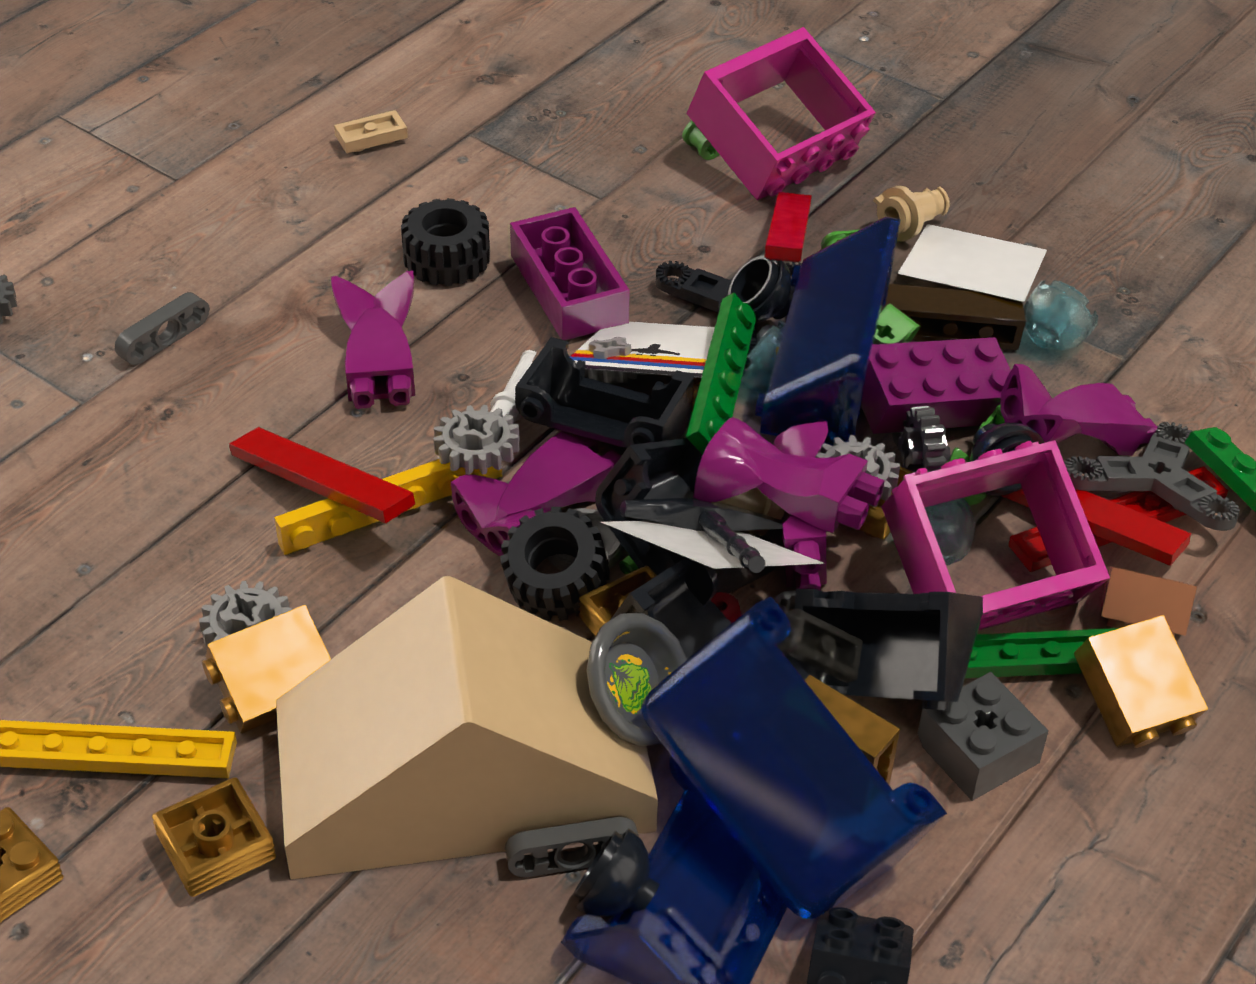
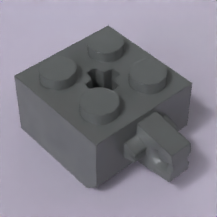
M989 672L962 686L958 702L949 701V710L922 709L918 737L923 749L968 798L973 801L1039 764L1049 730L992 672Z

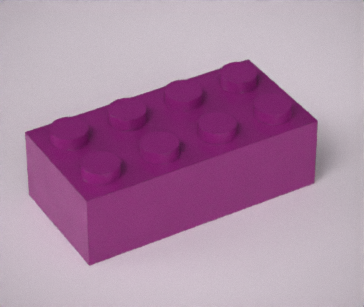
M576 207L510 223L511 257L562 340L577 338L598 332L601 329L629 323L630 290Z
M993 337L863 345L848 372V376L873 434L903 432V420H907L906 411H910L911 407L922 406L934 408L935 415L940 417L939 424L944 425L945 428L981 426L995 411L996 407L1001 404V392L1011 369L996 338Z

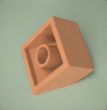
M1113 566L1108 567L1110 579L1105 582L1100 616L1108 618L1107 626L1122 628L1164 615L1174 637L1175 633L1186 636L1197 586Z

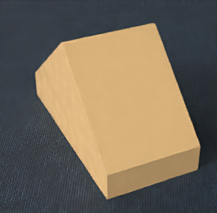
M444 576L276 700L284 845L290 880L505 852V844L508 839L519 832L613 817H626L633 820L638 834L656 832L658 797L647 747L637 746L619 738L601 720L590 697L586 670L592 642L456 578Z

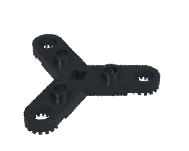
M669 261L668 264L663 262L656 269L655 283L657 288L665 293L713 310L719 314L722 299L728 296L732 280L699 268L694 270L689 268L688 265L684 266L683 262L679 264V261H675V263ZM792 262V265L786 263L791 277L800 278L799 282L798 280L793 282L792 279L790 295L794 297L804 294L807 276L813 277L811 268H807L806 264L802 266L800 262L798 265H795V262ZM668 276H677V277H679V278H678V281H677V278H674V281H672V278H670V280H668ZM756 322L745 365L754 361L757 355Z

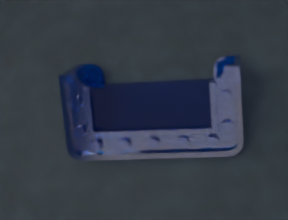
M885 216L804 258L802 266L795 264L791 281L795 291L766 394L759 393L756 404L755 416L762 417L760 433L778 436L793 426L827 421L828 434L824 443L833 446L834 438L839 437L843 442H849L850 435L855 436L857 418L860 413L867 368L882 305L885 306L888 295L901 219Z
M769 597L752 606L651 689L642 702L641 712L648 726L786 906L801 918L814 919L894 868L947 812L936 798L919 784L906 783L892 790L777 647L787 638L791 627L786 614L775 600Z
M756 714L680 735L671 751L669 767L672 776L685 791L649 853V877L659 883L660 886L645 910L633 913L627 909L620 914L614 915L609 925L601 917L592 914L577 917L570 925L561 943L578 960L631 984L751 983L831 818V806L824 791Z

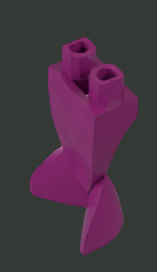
M406 271L385 286L375 296L339 276H331L335 303L341 317L351 330L345 357L348 401H353L357 409L370 408L375 404L374 399L389 398L390 403L394 406L408 405L411 396H415L412 355L402 326L409 314L413 300V271Z
M1014 364L1001 392L1000 411L1006 423H1021L1029 426L1043 438L1045 443L1054 440L1056 443H1059L1081 433L1098 438L1118 455L1133 456L1139 445L1148 444L1152 435L1157 430L1156 424L1150 418H1143L1136 410V403L1129 395H1122L1110 383L1080 385L1061 392L1052 398L1032 369L1024 364Z
M731 417L713 436L703 453L697 471L693 498L706 502H719L757 487L765 496L787 513L814 527L834 533L840 523L856 530L861 528L867 517L869 504L876 506L881 499L885 481L867 474L868 460L852 454L832 458L783 454L748 424Z
M827 421L790 427L776 437L774 446L783 454L816 457L828 434ZM788 513V519L783 523V547L824 564L784 565L786 587H795V591L796 588L819 589L821 591V585L827 584L826 531L814 527Z
M561 431L528 457L513 475L509 484L497 479L474 474L462 475L451 481L454 507L464 527L490 551L501 556L503 555L501 549L503 540H510L507 532L512 526L519 528L521 526L519 519L525 515L532 518L536 516L534 511L543 508L545 513L551 511L552 507H564L586 501L595 502L596 491L599 485L620 459L621 455L612 449L599 456L596 454L598 452L597 440L580 435L572 436L568 432Z

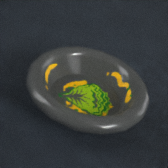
M643 613L619 614L602 625L590 646L586 670L590 697L601 720L619 738L637 746L662 744L679 731L690 710L693 686L689 662L678 639L662 622Z

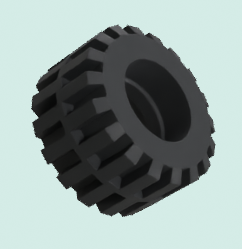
M447 198V200L434 199L432 202L419 204L418 208H412L408 211V215H405L402 219L401 235L404 265L408 268V271H413V275L417 276L418 280L422 282L429 281L431 285L445 284V286H452L454 283H466L468 279L474 280L479 277V273L487 269V264L490 262L489 221L486 214L480 212V208L476 205H469V202L464 200L455 201V199Z
M552 507L551 512L544 513L543 508L535 510L536 516L529 518L525 515L519 519L521 526L519 528L512 526L507 532L510 540H503L502 543L503 555L500 556L501 565L510 592L513 594L514 600L519 607L524 606L525 610L533 615H536L539 611L541 618L551 621L552 615H558L559 621L568 620L567 614L573 612L578 617L580 613L579 603L581 602L579 597L605 585V580H609V562L601 533L597 526L593 527L591 519L586 515L579 518L578 511L569 508L566 513L562 512L561 507ZM567 554L576 558L571 566L559 573L544 574L535 571L544 559L552 555Z

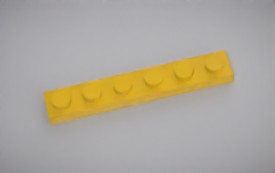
M437 459L383 478V480L413 492L415 505L408 509L411 510L451 496V481L459 476L466 475L463 467L456 471H451L450 462L441 464L440 460ZM491 466L487 468V474H482L479 469H473L471 474L497 479L502 477V469L497 470ZM329 498L274 517L278 544L284 555L379 522L377 519Z
M0 720V767L229 778L237 744L235 732Z

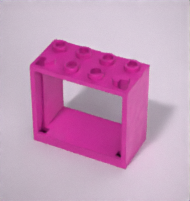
M802 27L705 71L686 114L753 197L759 200L767 195L773 197L778 192H781L785 186L793 182L799 184L811 173L817 170L823 172L831 167L834 162L842 158L847 160L855 155L859 150L858 144L861 138L870 130L868 126L876 112L810 33ZM785 81L825 131L777 153L737 103Z
M1030 440L1018 445L1014 451L1003 453L1002 449L991 450L980 455L978 460L967 463L964 458L955 459L942 465L941 469L928 472L927 468H920L915 473L904 475V480L899 486L892 489L891 496L881 506L913 594L929 592L956 593L925 507L1018 483L1021 484L1056 576L980 596L983 597V615L978 630L1079 603L1110 579L1055 440L1042 444L1038 442L1032 443Z

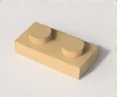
M396 110L334 125L335 136L346 153L360 152L366 148L391 144L408 138L407 126Z

